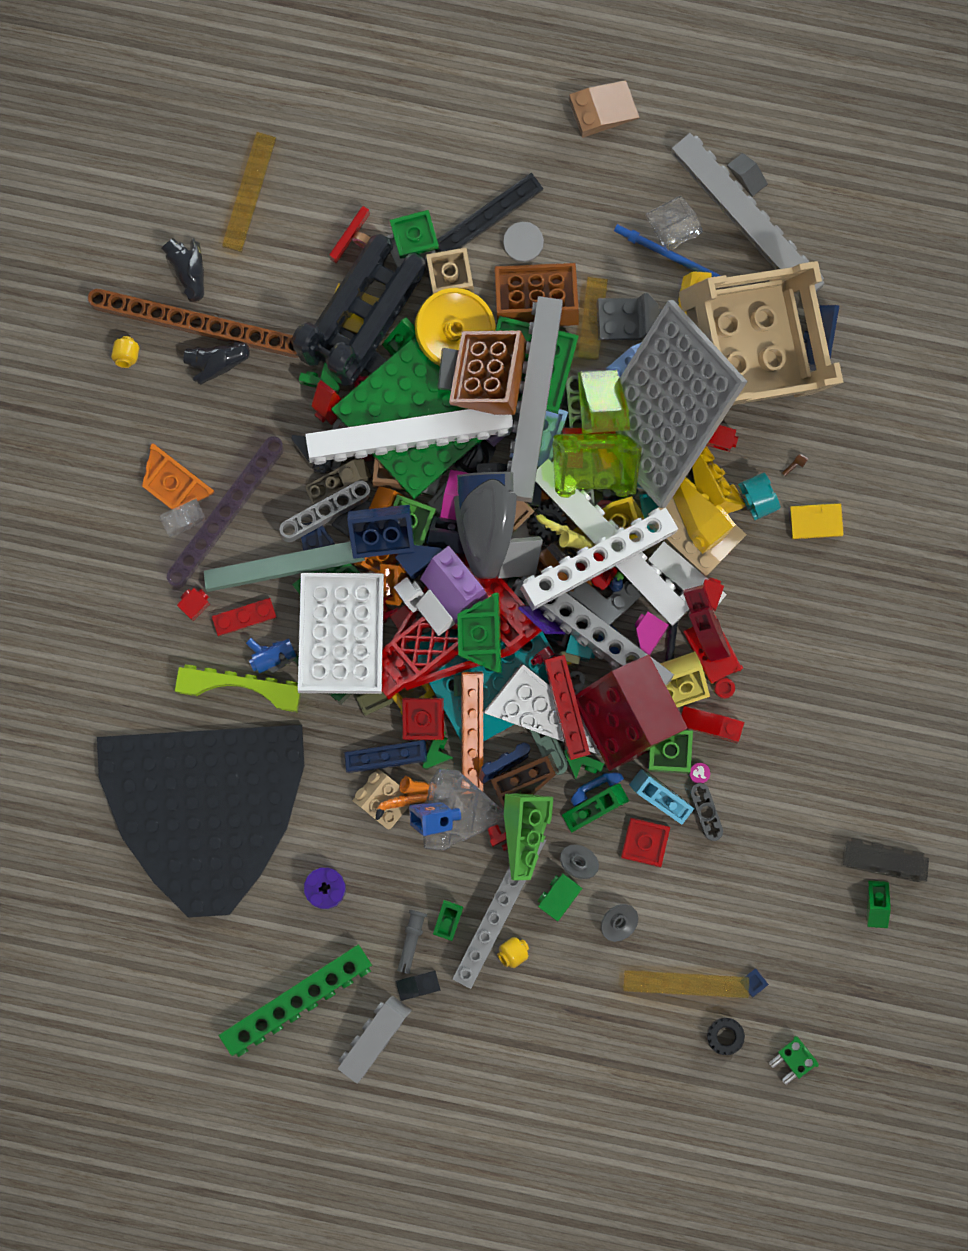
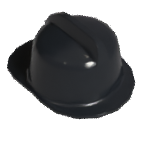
M485 439L482 440L455 463L457 470L465 473H477V464L489 463L496 447H493Z

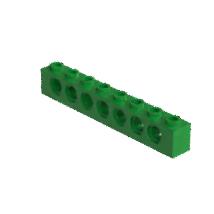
M358 944L218 1036L230 1055H237L239 1058L249 1051L247 1047L251 1044L259 1045L266 1040L265 1035L270 1032L273 1035L284 1028L282 1024L288 1020L290 1023H293L301 1017L299 1013L305 1009L308 1012L319 1006L317 1002L322 998L325 1000L330 999L336 995L335 990L342 986L345 989L354 983L352 979L359 975L362 978L370 973V967L373 965ZM347 962H352L355 965V971L352 974H347L344 971V965ZM334 973L337 975L338 981L335 985L331 986L327 983L326 978L329 974ZM312 985H318L320 988V994L316 997L309 994V988ZM300 996L302 998L303 1004L300 1008L292 1006L291 1001L293 997ZM278 1007L283 1008L285 1011L284 1018L280 1020L274 1016V1011ZM259 1019L267 1021L268 1026L266 1030H258L256 1024ZM242 1030H246L250 1034V1039L247 1042H242L239 1039V1034Z

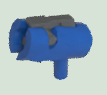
M252 638L246 642L255 652L251 655L252 659L249 660L253 671L258 670L259 673L266 670L275 673L293 662L295 657H297L289 639L272 643L273 646L261 647Z

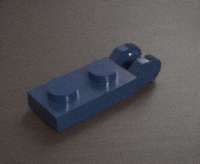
M523 742L521 745H517L515 751L510 754L506 752L497 761L485 763L481 767L478 776L480 781L485 783L526 760L531 750L530 745Z

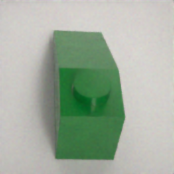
M619 783L562 814V817L572 833L628 803L629 799Z

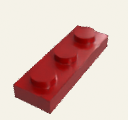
M271 598L212 616L218 637L277 618Z

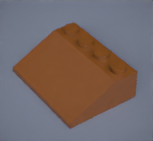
M576 263L495 266L497 323L499 316L526 323L534 322L535 315H532L533 302L537 303L538 296L563 300L559 326L579 325Z
M462 331L449 400L450 405L494 415H515L527 346L521 331Z

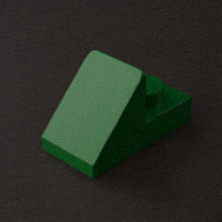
M407 317L402 319L382 345L393 356L416 336L415 326Z
M324 363L321 378L318 377L317 373L306 371V374H300L299 383L302 385L317 388L318 383L322 380L337 394L340 393L339 385L334 380L326 363Z
M445 731L444 740H433L427 754V762H424L422 766L423 769L428 770L453 760V757L439 752L440 748L444 750L448 740L445 737Z
M565 749L564 755L575 780L581 766H585L584 770L596 774L597 771H602L604 763L586 756L570 760Z
M444 900L433 935L452 941L464 907Z

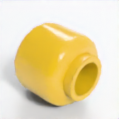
M123 336L114 341L111 358L115 364L121 368H129L137 362L139 353L138 343L128 336Z
M512 937L499 946V953L497 955L505 967L516 968L528 959L529 946L523 939L519 940L516 937Z

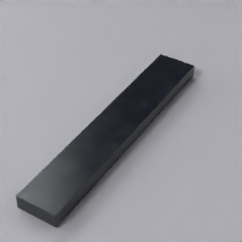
M530 173L437 239L439 244L438 251L444 252L461 249L539 194L544 188L533 173Z

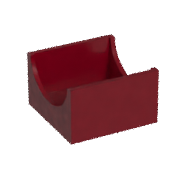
M649 654L611 671L575 695L580 716L609 771L648 753V749L688 729Z

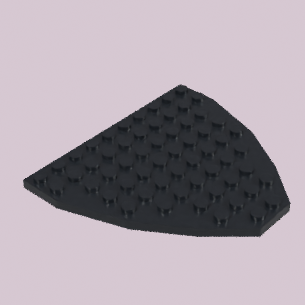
M303 725L97 737L98 776L123 841L150 879L188 918L230 915L261 877L288 829L305 767Z

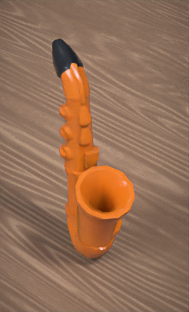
M405 776L400 782L399 789L401 793H407V796L400 795L399 798H390L380 803L375 819L379 820L386 809L430 801L434 795V789L426 782H416L411 780L410 777Z

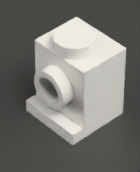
M406 577L394 588L409 609L415 612L417 610L416 604L425 594L416 581L412 583Z

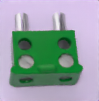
M794 1036L791 1042L778 1051L779 1055L769 1062V1065L774 1063L771 1066L774 1068L784 1060L792 1071L782 1078L786 1085L794 1078L798 1077L799 1079L812 1068L819 1066L818 1061L798 1036ZM786 1049L792 1051L790 1055L785 1054ZM801 1065L805 1068L802 1072L798 1071V1067Z

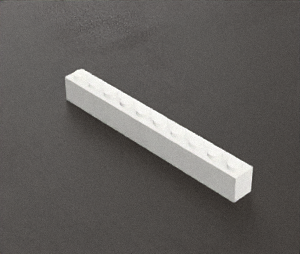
M467 409L306 434L309 462L319 465L326 463V460L344 461L347 457L352 456L364 458L367 457V454L372 453L384 455L392 450L404 452L411 447L424 449L431 444L444 446L451 441L464 443L471 438L484 440L488 439L490 435L498 434V437H504L513 432L514 425L512 415H494Z
M547 459L537 469L535 482L594 544L603 537L608 539L614 536L613 532L619 529L614 521L611 519L608 522L603 517L605 512L598 505L594 507L589 502L591 497L584 490L580 492L575 487L576 481L570 475L565 477L562 474L561 470L563 468L556 460L551 462ZM611 544V548L615 552L621 551L619 544ZM643 552L616 565L622 574L672 626L689 611L685 596L683 594L678 596L674 592L676 587L668 579L664 581L659 576L662 572L654 564L650 566L645 561L647 556Z

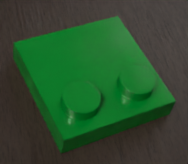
M429 210L390 220L400 259L406 258L411 253L422 254L439 249Z

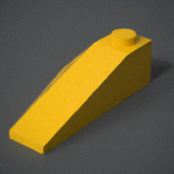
M685 477L673 498L694 546L704 554L719 544L736 524L719 505L714 506L708 501L709 496L705 493L701 495L696 490L695 485Z

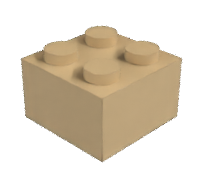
M467 248L426 255L433 294L448 288H460L474 293Z

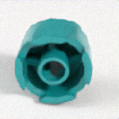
M765 472L738 484L741 494H745L743 501L747 510L750 509L754 521L781 508L778 497L774 493L770 485L771 482Z

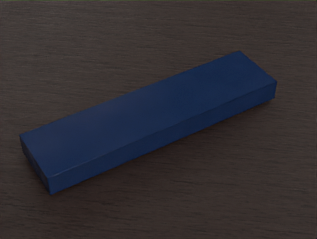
M424 740L344 752L347 773L427 762L426 743Z

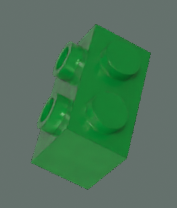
M564 874L560 877L556 875L549 884L552 888L548 894L544 891L537 900L540 903L538 908L557 922L583 889Z

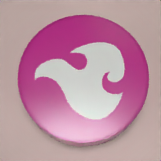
M703 763L693 765L689 774L691 780L697 784L705 783L710 777L709 767Z

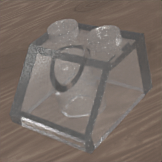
M681 195L645 214L658 239L667 251L678 247L680 244L695 238L703 232L696 212Z

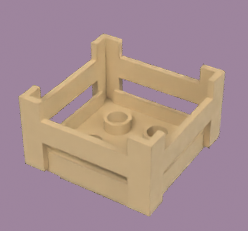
M818 261L798 264L791 268L726 277L724 275L711 277L679 292L682 310L687 312V316L747 380L746 385L733 405L794 395V397L812 395L844 383L840 363L831 364L815 290V284L822 282ZM770 280V282H765V283H758V284H752V285H746V286H739V287H733V288H726V289H720V290H716V289H715V288H721V287H728V286H734V285H740V284H747V283H753V282H760V281ZM799 291L816 370L810 372L794 294Z

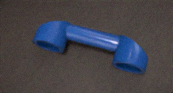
M605 773L580 786L571 798L572 805L576 806L587 800L588 798L585 793L605 782L610 787L624 780L622 774Z

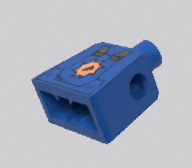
M441 802L409 806L410 826L423 836L452 830L453 821L461 820L459 808L450 809Z

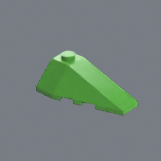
M505 794L504 821L511 880H531L539 857L537 852L540 843H543L545 839L543 834L546 825L550 824L552 819L553 797Z

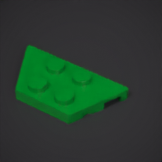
M494 593L491 597L482 602L479 601L471 608L457 614L458 655L496 673H502L499 593Z

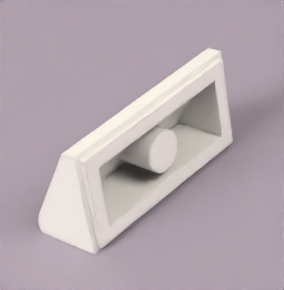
M428 590L416 604L417 609L438 636L455 625L452 617L431 590Z

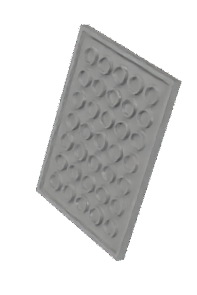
M674 300L667 301L606 399L609 414L617 435V440L606 446L660 508H666L747 383V380Z

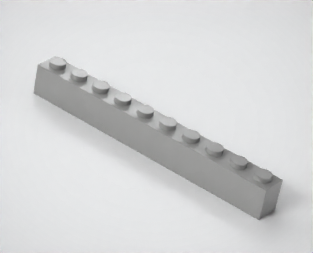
M689 133L672 148L671 154L775 270L791 268L798 264L809 262L804 255L800 256L796 251L797 247L791 240L787 241L782 236L784 234L777 225H772L768 214L764 210L760 211L755 206L757 205L756 201L750 195L746 196L742 191V185L737 180L733 181L729 177V171L725 166H720L715 161L717 160L715 155L710 150L706 151L703 148V142L698 136H693ZM822 275V282L815 284L816 292L824 285V277ZM799 291L796 294L801 298V294Z
M538 296L537 303L533 302L532 315H535V320L530 322L529 334H532L531 342L527 341L526 354H529L528 362L524 361L522 372L526 374L525 381H521L519 391L523 396L522 401H518L516 413H520L519 421L514 422L513 433H517L516 441L512 440L510 453L514 454L513 460L508 461L507 472H513L514 491L509 493H515L517 501L532 503L563 306V300Z

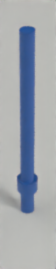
M618 224L614 229V232L628 238V241L634 244L638 243L695 272L712 273V277L721 276L640 236V233L635 230L630 231Z

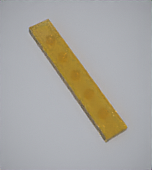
M256 132L223 240V248L241 253L243 251L275 146L276 137Z
M625 970L624 991L748 998L749 977Z

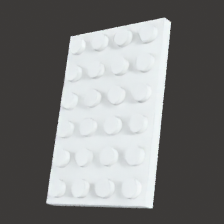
M301 573L298 693L382 694L384 574Z

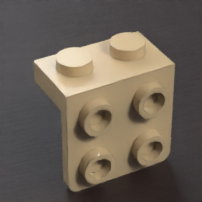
M377 769L376 772L369 776L363 788L356 792L355 798L352 801L375 819L380 803L390 798H399L400 795L407 796V793H401L399 785ZM410 805L386 809L383 816L377 821L386 829H391Z

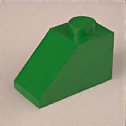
M868 880L867 927L888 928L891 912L889 882Z

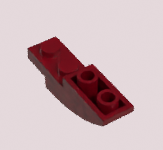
M700 585L685 589L683 593L690 610L689 617L710 661L730 657L731 654L719 620L714 615L705 586Z

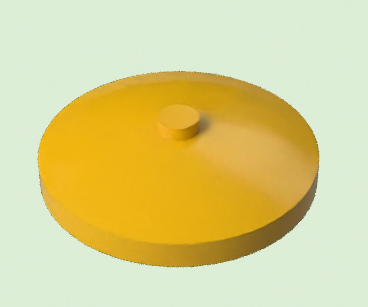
M448 288L434 293L423 303L415 321V334L421 350L432 362L439 366L442 348L459 350L462 331L496 330L495 319L488 305L476 294L460 288Z

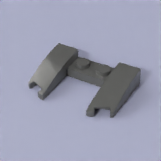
M629 580L623 584L621 591L615 592L607 600L586 582L575 587L574 592L569 591L567 593L609 626L642 596L640 591Z

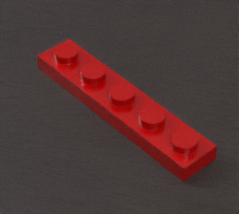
M562 654L544 659L568 757L570 760L590 755L565 655Z

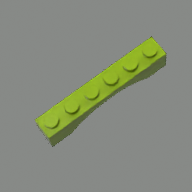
M186 664L184 668L179 667L175 687V692L178 694L199 696L206 691L219 687H242L261 694L278 710L298 713L301 693H298L297 682L286 681L285 684L277 683L278 679L267 677L263 681L257 680L258 676L245 674L244 678L238 677L236 672L231 671L219 674L216 669L205 668L204 671L196 670L197 666Z

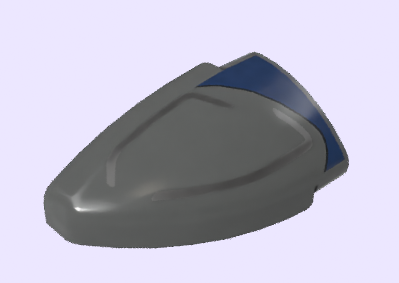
M482 472L457 475L458 496L454 497L458 532L468 564L474 576L480 579L496 578L507 555L513 533L517 495L509 493L514 491L513 472Z

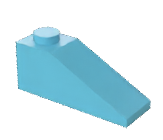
M642 768L629 784L638 795L680 824H683L695 809Z

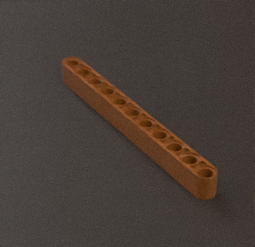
M93 289L88 295L90 305L97 311L230 343L244 342L251 348L298 358L296 351L289 349L292 344L293 335L102 289ZM96 296H103L101 303H93ZM115 301H123V305L120 308H113ZM141 305L143 308L140 313H133V307ZM155 310L162 311V315L159 318L152 317V313ZM176 314L182 316L181 321L178 323L172 322V317ZM195 319L202 321L201 325L197 328L191 326L192 321ZM214 324L221 325L219 332H212L211 327ZM233 329L241 330V334L238 337L230 335ZM254 333L261 335L260 340L257 342L250 340L251 335ZM273 338L281 340L280 344L276 347L270 345V341Z

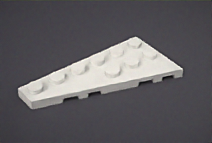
M521 664L483 713L564 742L550 686L525 665ZM582 720L589 751L601 755Z

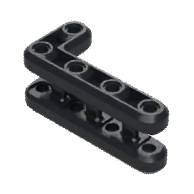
M382 234L373 235L369 239L314 325L310 322L300 324L292 336L293 348L302 362L309 366L319 365L318 363L322 357H325L327 367L334 380L344 386L352 385L357 380L422 279L427 268L425 258L416 253L408 254L395 272L384 267L385 260L390 251L393 250V244L390 238ZM377 280L384 284L386 289L379 300L372 306L363 301L362 296L369 285H372L373 281ZM354 313L364 319V323L358 333L352 339H349L340 334V330L347 319Z

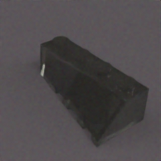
M851 838V841L845 842L841 862L843 867L918 883L927 882L929 858L924 857L925 853L912 851V854L904 853L903 848L892 847V850L885 849L883 844L874 842L870 846L863 844L864 840Z

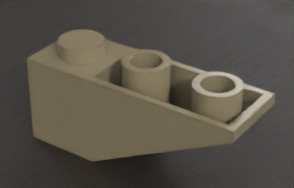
M365 459L352 460L306 485L305 488L314 505L354 482H365L371 479L372 475Z

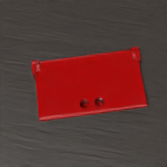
M694 627L683 631L693 651L696 652L711 684L744 669L740 665L726 637L725 640L731 656L710 661L696 635Z

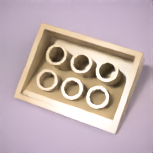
M673 497L666 506L678 530L674 535L664 539V541L705 577L747 535L736 525L719 544L702 554L690 539ZM649 524V527L655 532H657L656 527L652 524Z

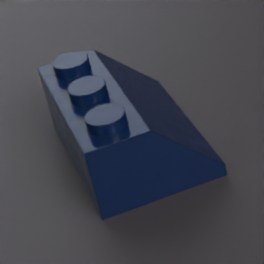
M819 305L831 359L839 305ZM804 331L803 339L804 343H806L805 349L809 368L811 371H815L816 365L809 332Z
M410 504L348 512V527L353 559L415 552Z

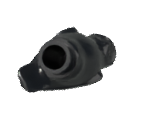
M172 238L161 249L166 253V259L174 267L178 280L185 288L184 293L190 302L200 301L204 297V267L200 242L195 241V238H193L190 242V250L184 247L183 243H178Z
M236 342L233 346L221 345L207 349L200 347L194 349L186 348L183 362L184 364L191 365L193 368L202 369L199 374L193 377V381L202 385L227 373L250 357L249 346L244 342Z

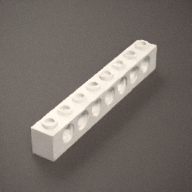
M657 508L651 511L646 519L638 518L630 523L631 527L627 529L619 528L613 532L614 536L608 539L606 537L599 539L592 548L584 547L577 552V556L573 558L568 556L559 561L560 565L554 568L549 566L542 570L540 576L535 578L533 575L525 579L520 590L532 611L674 535L678 527L666 508L662 510ZM647 525H654L657 532L652 533L648 531ZM636 534L639 541L632 542L629 535ZM611 544H619L621 551L615 552L611 548ZM600 553L603 556V561H596L593 554ZM583 563L586 570H577L575 564ZM563 572L567 575L568 579L562 581L558 578L557 574ZM539 583H548L550 589L546 591L542 590L539 586Z

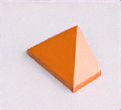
M381 563L380 574H384L383 597L393 595V597L386 600V604L399 606L402 603V599L394 586L406 577L409 579V577L400 565Z

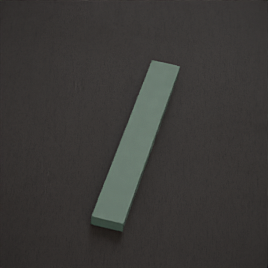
M350 541L205 570V590L210 592L365 561V557L353 559Z

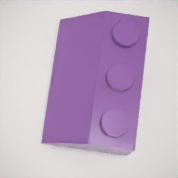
M450 546L432 558L421 577L422 582L432 591L455 623L458 622V613L488 598L484 588Z

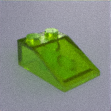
M618 370L578 372L583 434L629 431V409Z

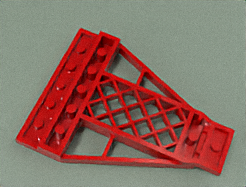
M456 553L459 559L463 562V564L474 576L468 564L465 554ZM497 576L493 579L475 577L484 588L488 598L494 593H499L501 642L506 647L501 650V658L512 655L542 630L518 609L520 606L526 605L502 578ZM425 586L422 592L425 594L429 589ZM418 609L415 612L410 610L392 641L382 650V692L388 700L403 688L409 690L480 666L472 661H467L438 671L458 655V638L450 637L451 629L458 630V624L446 630L445 637H435L436 632L424 616L410 626L419 612ZM426 628H432L431 637L421 636L422 631ZM409 641H416L415 649H405L406 644ZM420 641L430 642L429 650H419ZM444 642L443 651L433 650L434 643ZM449 643H454L452 646L448 648ZM405 654L414 655L413 663ZM418 655H428L427 664L417 663ZM432 655L438 656L432 661Z

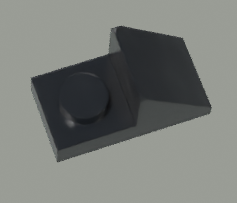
M436 970L395 981L400 1001L441 991Z

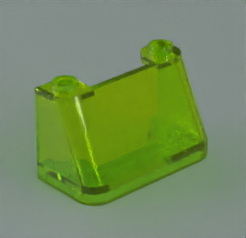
M557 434L553 436L555 492L560 497L569 498L575 494L576 489H611L616 492L617 496L627 497L628 494H636L642 447L631 437L623 434Z

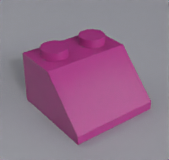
M647 612L646 615L641 614L634 626L636 627L635 636L638 648L650 655L666 632L668 624L650 612Z

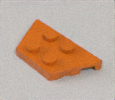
M151 444L142 484L145 490L174 512L214 494L215 491L155 444Z

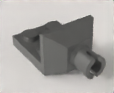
M648 293L642 294L639 298H598L596 300L598 340H642L646 337L662 309L659 308V304Z

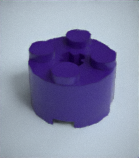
M319 868L307 876L304 883V893L307 900L313 906L320 909H332L343 901L346 894V883L336 870ZM323 883L331 887L327 894H324L323 891L320 892Z

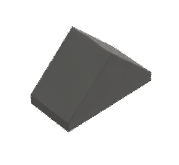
M743 153L727 165L751 197L768 185L757 163Z

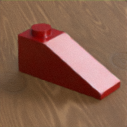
M684 706L681 714L688 729L736 744L739 742L745 723Z

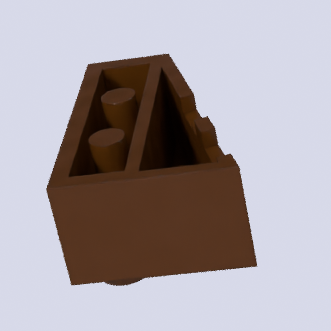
M550 753L501 774L491 781L504 809L505 794L534 795L557 775L559 771Z

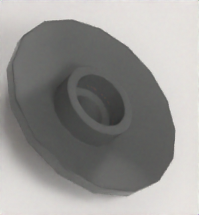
M569 845L560 853L561 865L571 876L578 879H590L598 872V859L586 847Z
M620 904L611 908L604 915L601 922L603 936L613 942L628 938L638 925L639 917L637 911L627 904Z

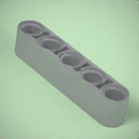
M364 481L354 482L285 520L280 525L281 538L286 542H293L364 503L370 495L369 485ZM357 488H364L366 493L363 496H358L355 490ZM342 497L346 498L348 504L341 506L337 503V500ZM323 507H327L331 511L326 516L319 513ZM305 517H309L313 520V522L308 526L303 525L301 523L302 519ZM287 527H292L295 530L292 535H285L283 533Z

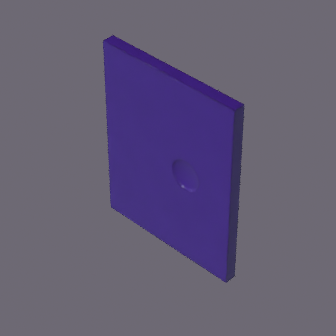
M520 606L518 608L545 634H566L560 629L558 623L546 619L543 612L538 608L533 611L530 606Z

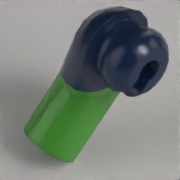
M617 572L609 583L608 588L614 592L621 591L623 589L622 580L624 575L621 572Z

